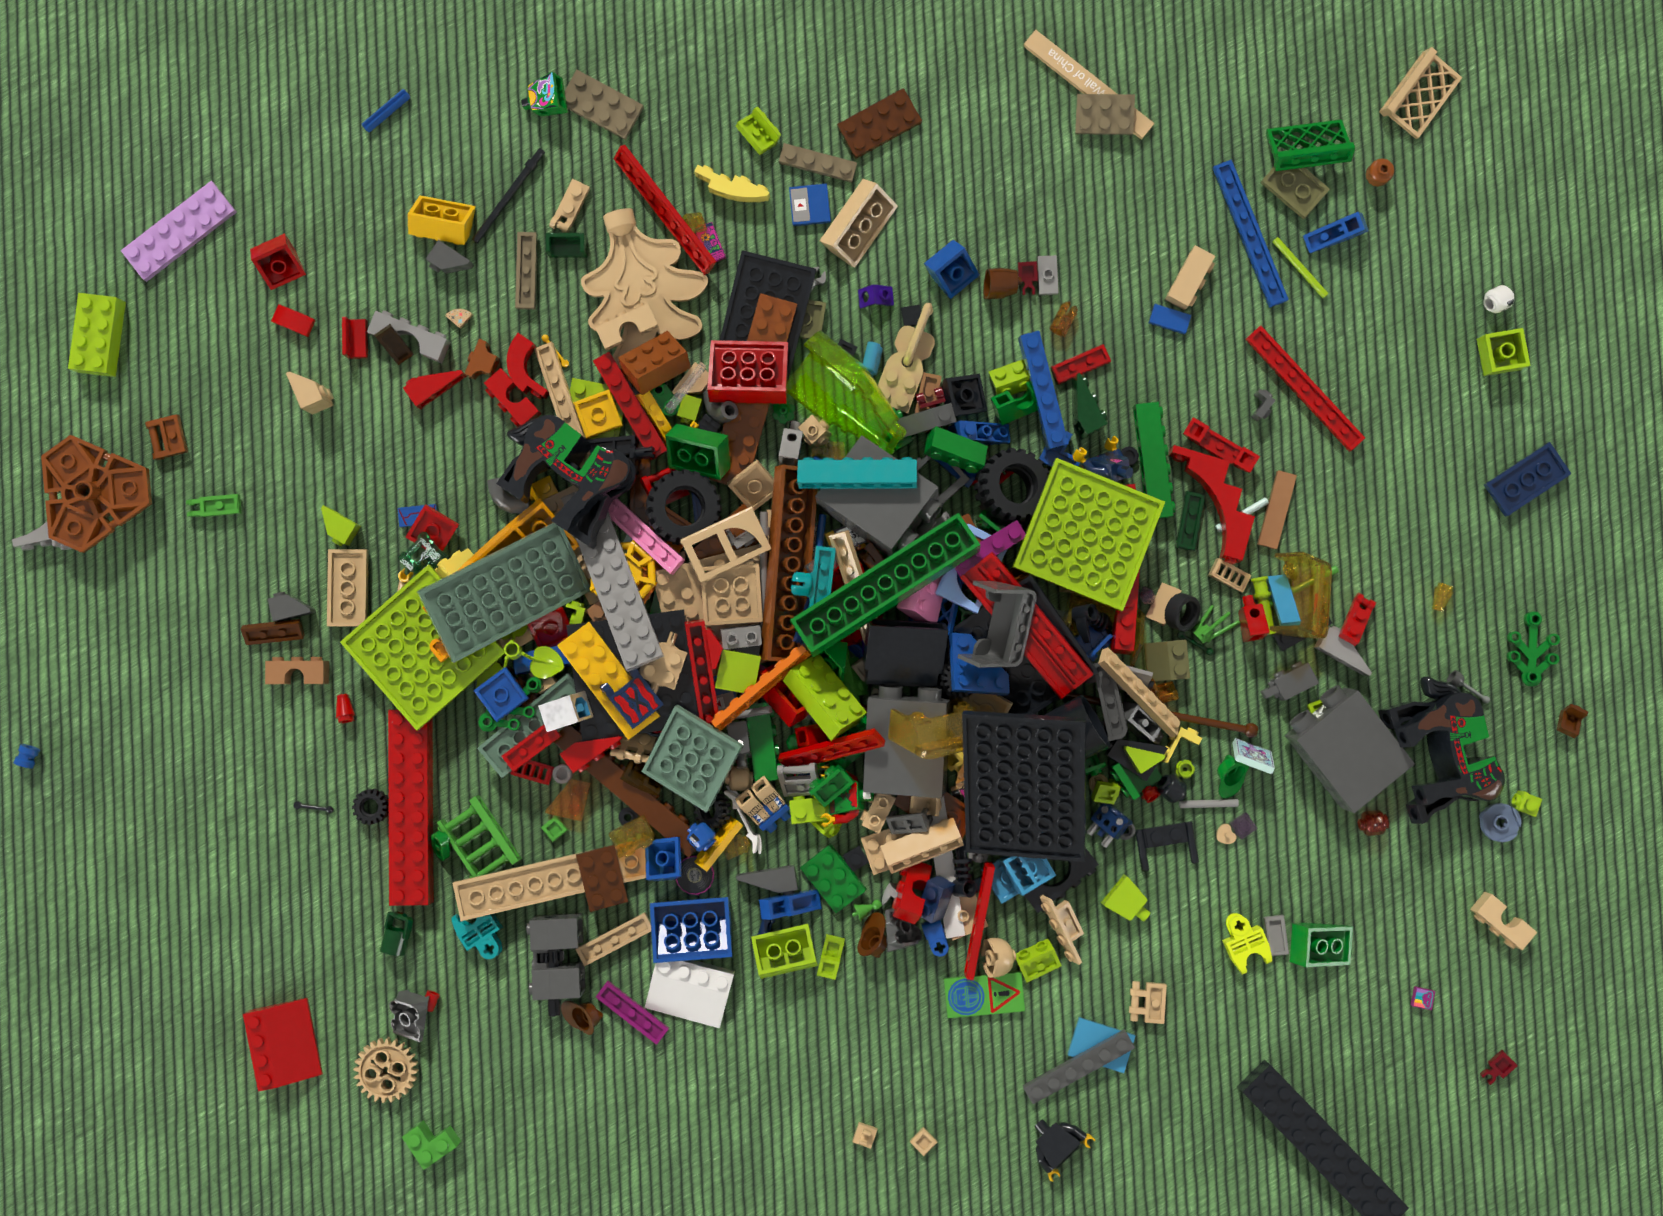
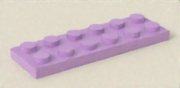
M210 181L124 247L121 252L141 278L147 282L237 212L215 183Z

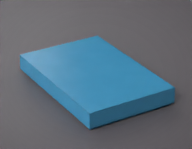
M1078 1017L1067 1054L1068 1056L1075 1057L1122 1030ZM1127 1032L1134 1043L1135 1035ZM1131 1051L1102 1067L1124 1073Z

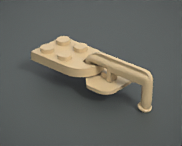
M926 303L922 308L916 328L904 326L899 330L895 340V347L898 352L893 354L886 362L872 400L892 408L894 407L905 413L909 412L923 375L921 361L930 357L935 345L934 337L924 332L928 318L933 313L931 303Z

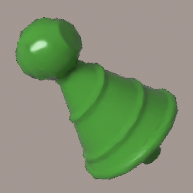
M874 900L872 905L853 904L856 912H853L852 916L858 915L860 922H862L872 909H881L882 903L880 900Z

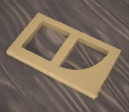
M752 506L680 539L700 582L771 549ZM728 528L743 529L752 534L758 540L761 547L737 558L724 530ZM717 534L729 562L705 573L692 545Z

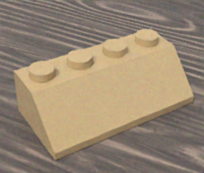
M862 179L822 236L820 242L831 253L855 268L898 205L877 183Z

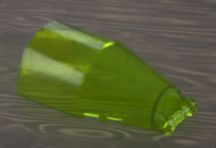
M821 330L816 332L804 344L810 350V353L790 376L789 381H787V393L820 420H825L829 426L834 424L841 428V432L845 434L849 432L855 435L857 440L862 435L890 455H893L894 448L906 435V430L898 424L900 419L866 366ZM891 434L893 437L888 443L885 439Z

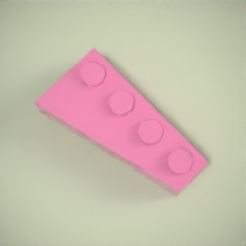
M942 576L898 603L897 608L915 621L938 622L943 597L936 595L935 592Z

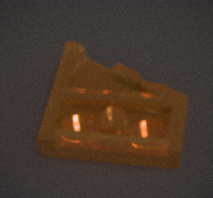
M571 779L545 810V813L582 821L591 783Z

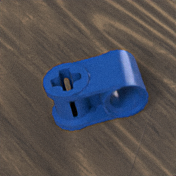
M939 920L932 924L928 921L921 923L933 954L938 957L946 955L949 947L941 921ZM937 942H940L941 945L945 944L942 947L943 951L939 952L938 949H934L937 947Z

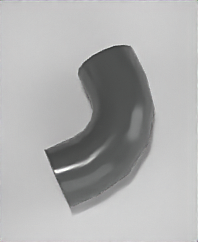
M706 390L702 393L707 413L714 421L723 424L731 422L737 417L738 408L733 402H709L708 391Z
M500 478L487 481L492 501L501 510L510 514H521L532 505L531 499L525 504L496 483Z

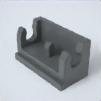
M923 808L921 813L896 815L897 811H891L889 816L886 817L891 834L927 832L933 821L932 815L927 816L929 808Z

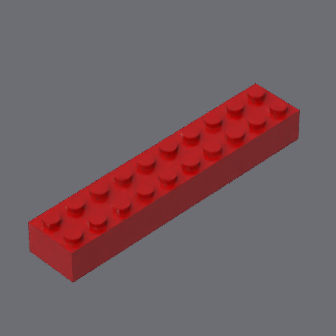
M398 709L388 710L389 906L429 905L434 902L433 849L431 835L433 834V718L416 731Z

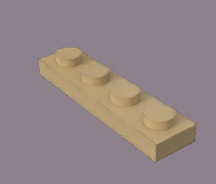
M646 912L576 948L584 967L651 932V922Z

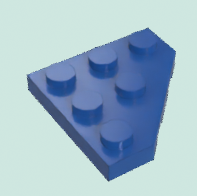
M951 633L949 635L952 692L992 695L1010 694L1009 674L1002 667L979 668L957 658L958 654L973 653L974 645L977 642L971 634Z

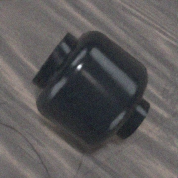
M1175 774L1164 775L1158 782V792L1170 803L1182 801L1187 795L1186 783Z

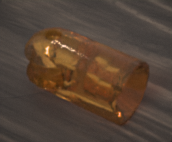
M1066 301L1060 306L1049 327L1053 333L1062 337L1066 336L1078 311L1075 305L1069 310L1067 315L1065 314L1070 307V301Z

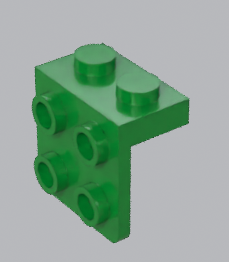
M1117 762L1109 766L1112 770L1110 774L1116 782L1119 781L1121 784V791L1124 796L1132 800L1140 797L1139 793L1147 786H1152L1162 778L1157 768L1154 769L1148 780L1145 781Z

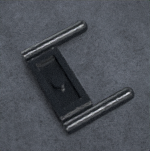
M1192 821L1135 830L1141 870L1143 872L1149 871L1146 848L1188 842L1191 862L1193 864L1199 862Z

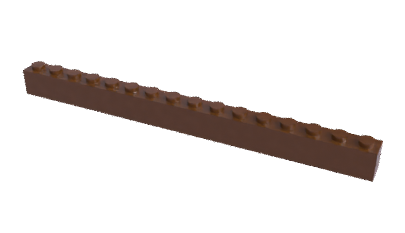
M507 665V669L523 689L527 681L521 676L517 678L512 673L514 670ZM531 692L528 695L529 699L519 707L525 708L542 694ZM572 724L565 726L559 731L561 737L554 741V743L564 751L575 742L582 741L581 727H575ZM609 751L604 752L605 756L597 762L593 759L588 763L590 767L586 770L665 838L680 837L681 852L688 858L692 855L695 848L687 841V836L689 835L687 830L691 827L688 824L689 819L683 814L678 815L673 811L675 809L674 806L668 801H665V803L659 799L660 795L655 796L646 793L621 780L620 778L626 765L623 763L619 765L615 761L616 757L611 756Z

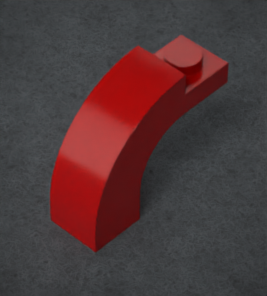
M517 333L507 352L508 373L514 384L524 394L527 395L530 391L538 399L541 396L547 399L549 396L548 390L532 380L527 371L528 360L537 346L520 333Z

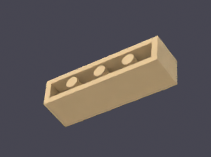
M954 818L943 819L939 823L930 826L927 832L908 833L902 838L890 840L880 847L890 873L893 874L962 847L964 844Z

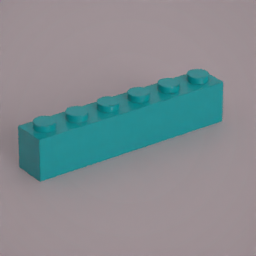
M806 457L803 460H798L797 484L799 489L917 488V460H913L911 457H903L901 460H893L891 457H884L881 460H874L871 457H864L862 460H854L850 457L842 458V460H834V458L830 457L815 460L814 458Z

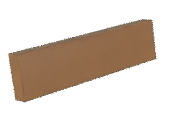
M1279 470L1276 472L1257 545L1275 550L1278 548L1297 475Z

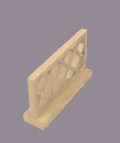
M1433 47L1421 53L1379 111L1384 117L1388 115L1415 139L1420 137L1462 79L1457 72L1435 55L1437 51ZM1432 62L1438 65L1439 73H1431L1430 65ZM1449 74L1455 79L1451 85H1445L1444 75ZM1432 76H1439L1440 86L1433 87ZM1427 77L1428 88L1420 89L1419 80ZM1441 89L1442 98L1434 101L1433 90ZM1422 91L1429 92V101L1422 102ZM1416 92L1417 103L1409 104L1408 95ZM1430 104L1431 113L1423 116L1422 105ZM1405 107L1406 118L1401 119L1395 113L1399 108ZM1410 107H1418V117L1410 116ZM1419 119L1420 128L1418 131H1415L1412 128L1411 120Z

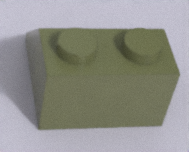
M1187 640L1144 643L1146 671L1153 672L1151 681L1190 678Z

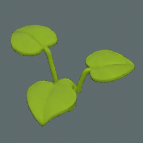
M525 625L501 638L508 640L512 637L510 642L504 646V653L506 654L504 666L501 667L497 662L477 678L476 688L504 667H507L509 659L515 660L520 656H524L532 660L529 666L530 671L539 679L551 678L564 669V663L560 655L547 646L537 647L534 651V657L522 652V648L515 642V636L520 637L525 634L528 625Z

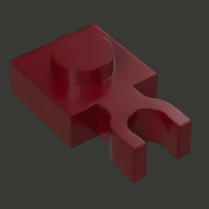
M1037 261L1018 262V277H1021L1022 282H1024L1022 295H1025L1027 287H1030L1032 295H1035V287L1032 285V281H1038Z
M1501 1050L1488 1061L1491 1067L1483 1070L1480 1075L1483 1078L1488 1074L1491 1075L1487 1082L1492 1085L1498 1075L1504 1079L1518 1065Z

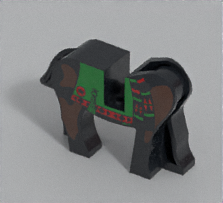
M544 415L509 430L507 437L523 447L519 456L511 461L496 484L527 504L530 500L532 484L537 475L552 468L579 490L551 521L594 549L597 545L598 532L605 522L612 501L629 491L635 482L636 469L632 461L619 450L597 445L585 464L580 468V463L593 445L575 429L554 415Z
M1428 676L1422 677L1420 680L1423 694L1429 697L1424 702H1403L1378 710L1380 719L1388 729H1395L1400 747L1416 746L1426 735L1430 758L1439 778L1437 782L1411 786L1415 798L1406 804L1411 824L1428 822L1434 813L1445 809L1457 799L1493 801L1499 797L1505 785L1504 772L1495 756L1467 758L1463 748L1464 745L1489 737L1483 709L1479 700L1471 694L1462 693L1456 686L1448 682L1438 681Z

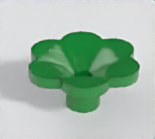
M788 401L787 404L773 405L774 412L772 416L775 420H779L780 424H786L794 419V405L789 404Z

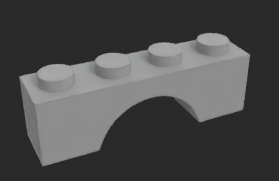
M383 310L382 313L375 311L367 333L375 337L374 334L391 324L399 335L407 334L416 337L420 346V354L443 363L451 343L446 339V335L437 331L435 334L428 332L429 329L419 324L417 327L410 325L411 321L400 317V320L393 318L394 315Z

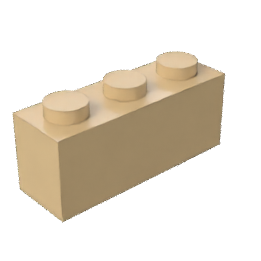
M1195 245L1191 249L1164 300L1183 310L1188 306L1192 307L1197 299V296H1195L1197 289L1201 290L1206 282L1203 279L1206 273L1210 274L1215 265L1212 262L1215 255Z

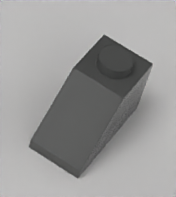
M439 240L426 257V260L430 263L429 267L437 273L441 270L448 274L474 267L470 260Z
M285 592L273 594L274 597L267 599L272 621L274 622L316 613L313 607L293 595L285 594Z

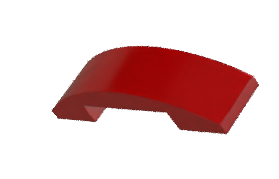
M1194 417L1183 435L1204 450L1220 459L1230 461L1229 464L1248 473L1252 471L1260 458L1259 455L1244 446L1242 448L1209 429L1208 425Z

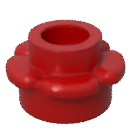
M1150 785L1143 789L1142 800L1145 799L1147 803L1156 800L1160 795L1157 787Z

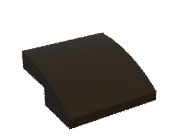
M629 760L620 779L641 791L658 796L663 785L642 772L646 763L641 762L639 764L634 763V760Z

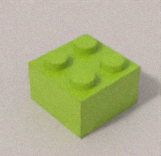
M1523 328L1485 334L1477 338L1483 376L1518 371L1531 366Z

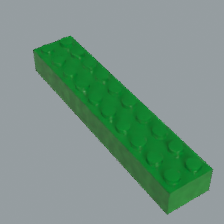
M957 513L790 619L814 658L980 552L981 545L960 514Z

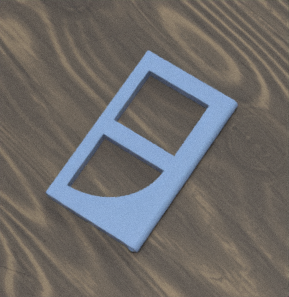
M967 524L976 538L983 541L991 536L971 524ZM1007 550L997 555L1001 562ZM955 568L942 576L935 594L977 614L982 603L978 599L974 603L962 593L957 582V571Z

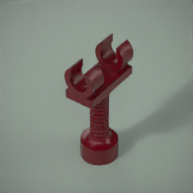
M942 387L934 389L937 400L926 403L923 392L916 394L919 409L926 407L930 409L935 408L937 404L946 402Z

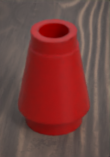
M337 695L336 719H338V723L353 722L355 712L349 695Z

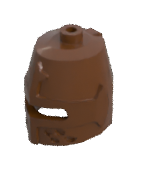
M988 268L984 277L983 298L1003 299L1017 294L1018 285L1022 284L1021 277H1018V271L1007 268Z

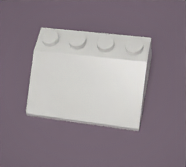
M696 960L656 963L645 1008L720 1028L735 971Z

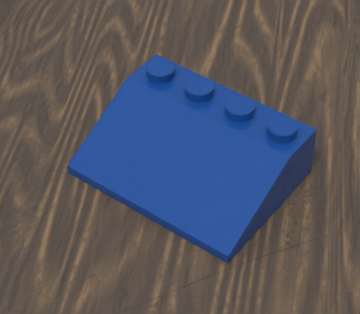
M730 897L650 903L653 963L732 957Z

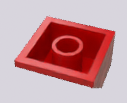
M285 233L250 249L251 260L270 290L306 275L295 248Z

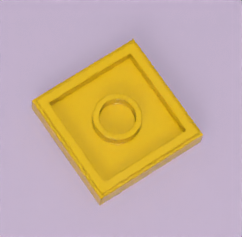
M609 389L573 402L586 439L623 426Z

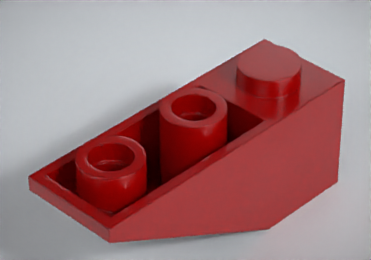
M617 736L578 741L561 752L560 756L572 773L577 771L582 773L590 767L588 763L593 759L597 762L605 756L604 752L607 749L614 750L621 745L620 740L624 737Z

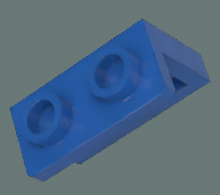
M1089 626L1091 643H1084L1080 635L1076 639L1093 662L1098 657L1096 653L1101 648L1105 649L1110 645V639L1113 635L1111 633L1108 634L1106 631L1098 632Z

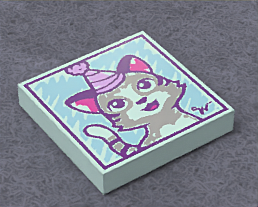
M1237 738L1234 739L1232 744L1235 761L1269 774L1273 773L1275 767L1271 751Z

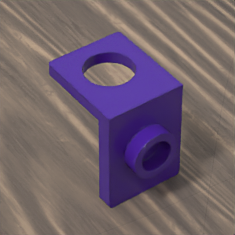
M873 284L858 290L860 308L874 304L894 305L893 288L891 286ZM865 292H868L869 299L865 303L864 294Z

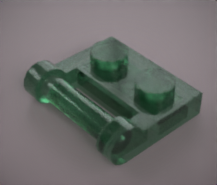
M421 532L417 536V540L398 556L399 560L415 576L428 564L435 569L437 564L447 557L430 540V536L426 532ZM423 545L426 550L413 561L411 559L412 555Z

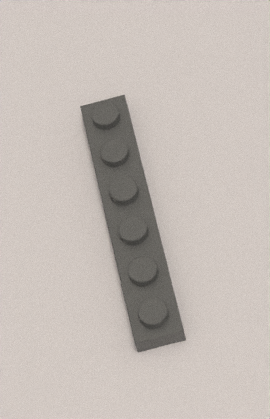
M1123 1029L1023 1085V1089L1032 1104H1035L1135 1049V1046L1126 1030Z

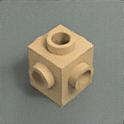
M811 415L798 427L805 435L803 439L810 446L812 444L817 447L823 446L832 435L828 430L830 428L828 423L814 415Z

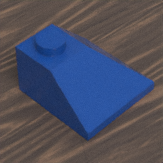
M680 837L645 841L646 880L666 881L682 877Z

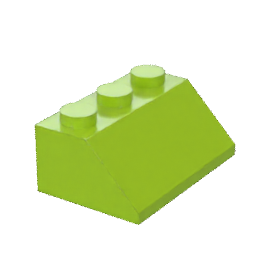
M808 924L751 937L758 974L761 979L818 966Z

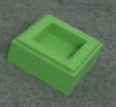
M558 815L541 827L552 842L569 830Z

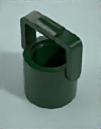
M399 911L387 913L380 952L394 956H404L406 954L413 925L411 917ZM393 919L406 921L405 928L392 927Z

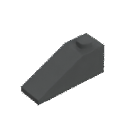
M949 403L893 421L898 438L901 439L932 430L935 426L943 427L956 422L952 404Z
M794 865L736 875L738 881L777 893L783 892V895L794 894V890H798Z

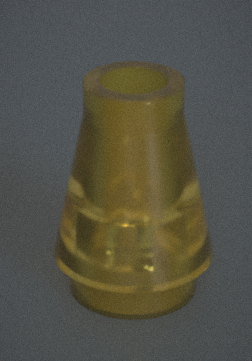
M1438 582L1434 590L1432 609L1444 611L1445 606L1454 593L1452 592L1453 586Z

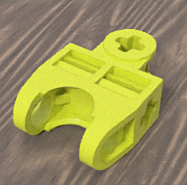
M1238 913L1230 914L1226 919V927L1231 937L1222 941L1230 959L1242 975L1247 973V958L1253 953L1261 955L1266 964L1271 963V950L1263 929L1258 925L1251 928L1249 921ZM1236 921H1240V922H1241V923H1239V927H1238V928L1235 927V926L1237 925V922H1236Z

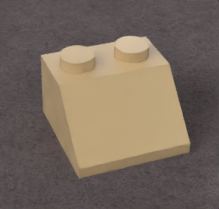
M292 372L286 373L301 409L315 414L334 406L332 402L334 398L329 388L327 389L315 381Z

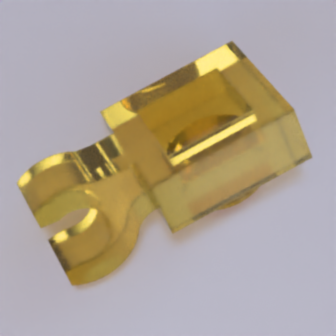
M827 442L825 447H812L811 457L825 456V458L830 457L834 458V460H842V458H845L844 442Z

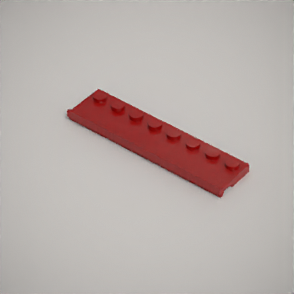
M993 551L960 577L991 616L995 602L986 598V590L973 585V581H997L1022 587ZM1035 603L1024 656L1057 696L1063 699L1073 689H1076L1093 676V672Z

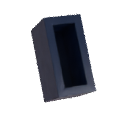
M940 875L929 879L922 895L925 902L921 918L931 924L943 919L956 884Z

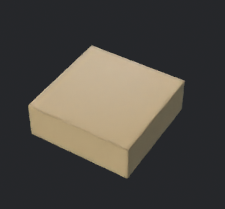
M923 1127L910 1140V1143L925 1156L936 1145L937 1140Z

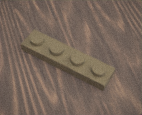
M786 143L783 144L779 158V164L851 183L853 182L857 162Z
M517 232L516 309L536 310L537 232Z

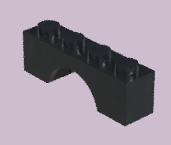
M1085 847V862L1068 861L1067 874L1060 882L1051 885L1041 884L1024 896L1037 913L1040 911L1043 913L1040 899L1042 895L1052 899V901L1062 899L1067 894L1065 891L1070 887H1077L1082 882L1081 879L1084 876H1090L1097 870L1096 867L1099 864Z

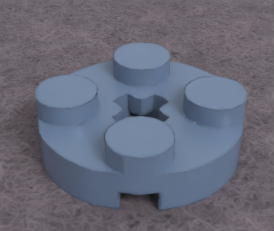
M1491 804L1479 815L1481 830L1490 840L1498 842L1511 841L1517 836L1519 827H1521V817L1518 811L1507 804ZM1498 818L1505 820L1502 823L1503 827L1496 824Z

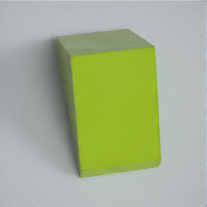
M1123 746V751L1137 773L1140 774L1165 759L1164 754Z

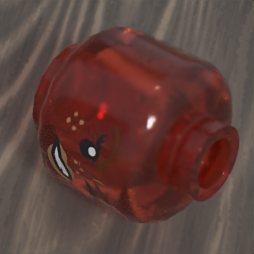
M1381 810L1364 811L1361 814V818L1358 819V828L1360 831L1363 830L1366 836L1383 835L1386 829L1389 828V820L1387 815L1383 814Z

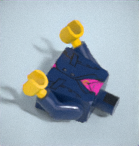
M1115 436L1112 437L1111 441L1107 438L1104 446L1112 452H1106L1087 460L1084 458L1087 451L1082 447L1079 450L1076 449L1073 454L1074 461L1081 462L1083 469L1115 482L1125 478L1129 479L1133 475L1129 459L1123 456L1120 449L1116 448L1118 438Z

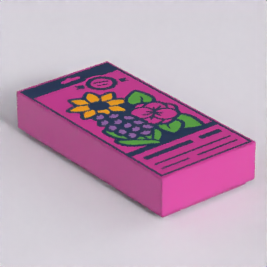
M712 222L694 229L697 237L716 262L726 259Z

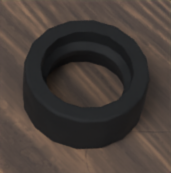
M1184 593L1175 594L1169 600L1165 609L1166 624L1183 632L1191 630L1200 616L1201 606L1197 598ZM1186 604L1185 614L1183 618L1179 621L1180 611L1182 607Z

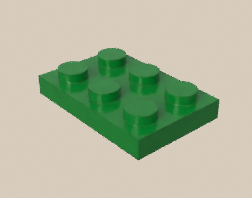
M831 843L800 867L835 913H838L867 890Z

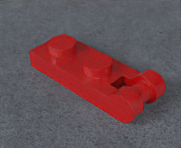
M1357 593L1338 637L1356 646L1360 642L1376 602L1364 598V595L1361 593Z

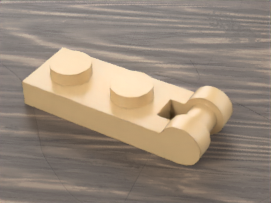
M572 179L554 217L550 221L549 227L553 229L558 228L562 233H569L590 191V187ZM562 217L567 219L565 223L561 222Z

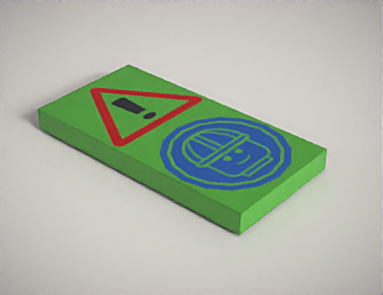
M1021 971L1008 972L1006 975L996 978H990L987 974L975 975L974 981L967 980L965 976L944 978L947 1018L1025 1011Z

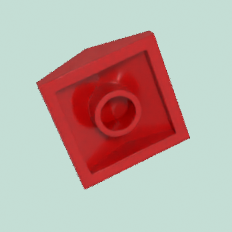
M707 627L706 633L712 669H716L723 645L712 628Z

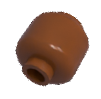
M1383 158L1375 160L1366 170L1367 181L1376 187L1385 185L1394 175L1393 164Z

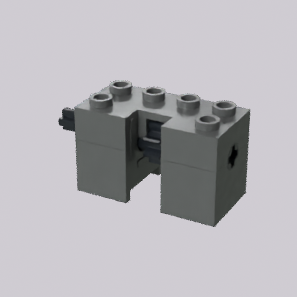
M583 913L536 915L527 923L526 931L527 935H530V950L533 952L532 983H529V994L532 995L533 1000H548V1013L552 1017L560 1016V999L580 998L586 991L585 967L583 963H562L564 960V950L562 949L578 948V943L584 942Z

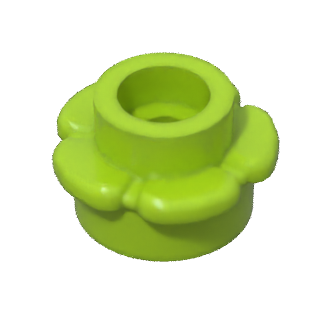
M1189 760L1179 761L1176 764V774L1184 779L1190 778L1195 771V767Z

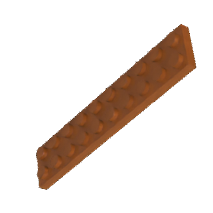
M760 293L747 341L787 342L798 304ZM734 403L738 408V415L731 422L724 423L721 433L728 435L731 468L721 480L709 478L710 480L727 485V482L754 462L770 403Z

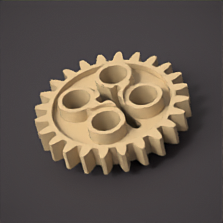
M388 1037L384 1043L383 1039L380 1038L377 1043L373 1040L370 1046L366 1045L363 1048L365 1052L361 1051L358 1054L361 1058L356 1059L355 1063L359 1066H356L353 1070L359 1072V1074L354 1076V1079H360L357 1086L363 1085L364 1088L361 1093L369 1092L367 1098L374 1095L375 1102L380 1097L382 1103L387 1098H389L390 1102H393L395 1097L399 1100L402 1094L406 1095L409 1092L407 1088L411 1089L414 1086L412 1082L416 1081L417 1077L413 1074H416L419 1069L413 1068V1066L418 1061H412L415 1054L409 1055L408 1052L411 1050V1047L404 1049L405 1042L398 1045V1039L396 1038L391 1043V1039ZM380 1052L386 1054L387 1060L380 1058ZM396 1063L403 1065V1071H399L396 1068ZM384 1067H387V1068H388V1070H387L388 1073H385V1072H384V1071H385V1068H384ZM369 1069L375 1070L376 1077H372L369 1074ZM385 1080H390L393 1084V1087H387L385 1084Z

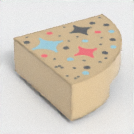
M455 309L448 312L445 316L461 329L473 314L464 309Z

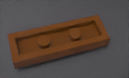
M300 619L248 624L241 627L246 645L304 639L305 636Z

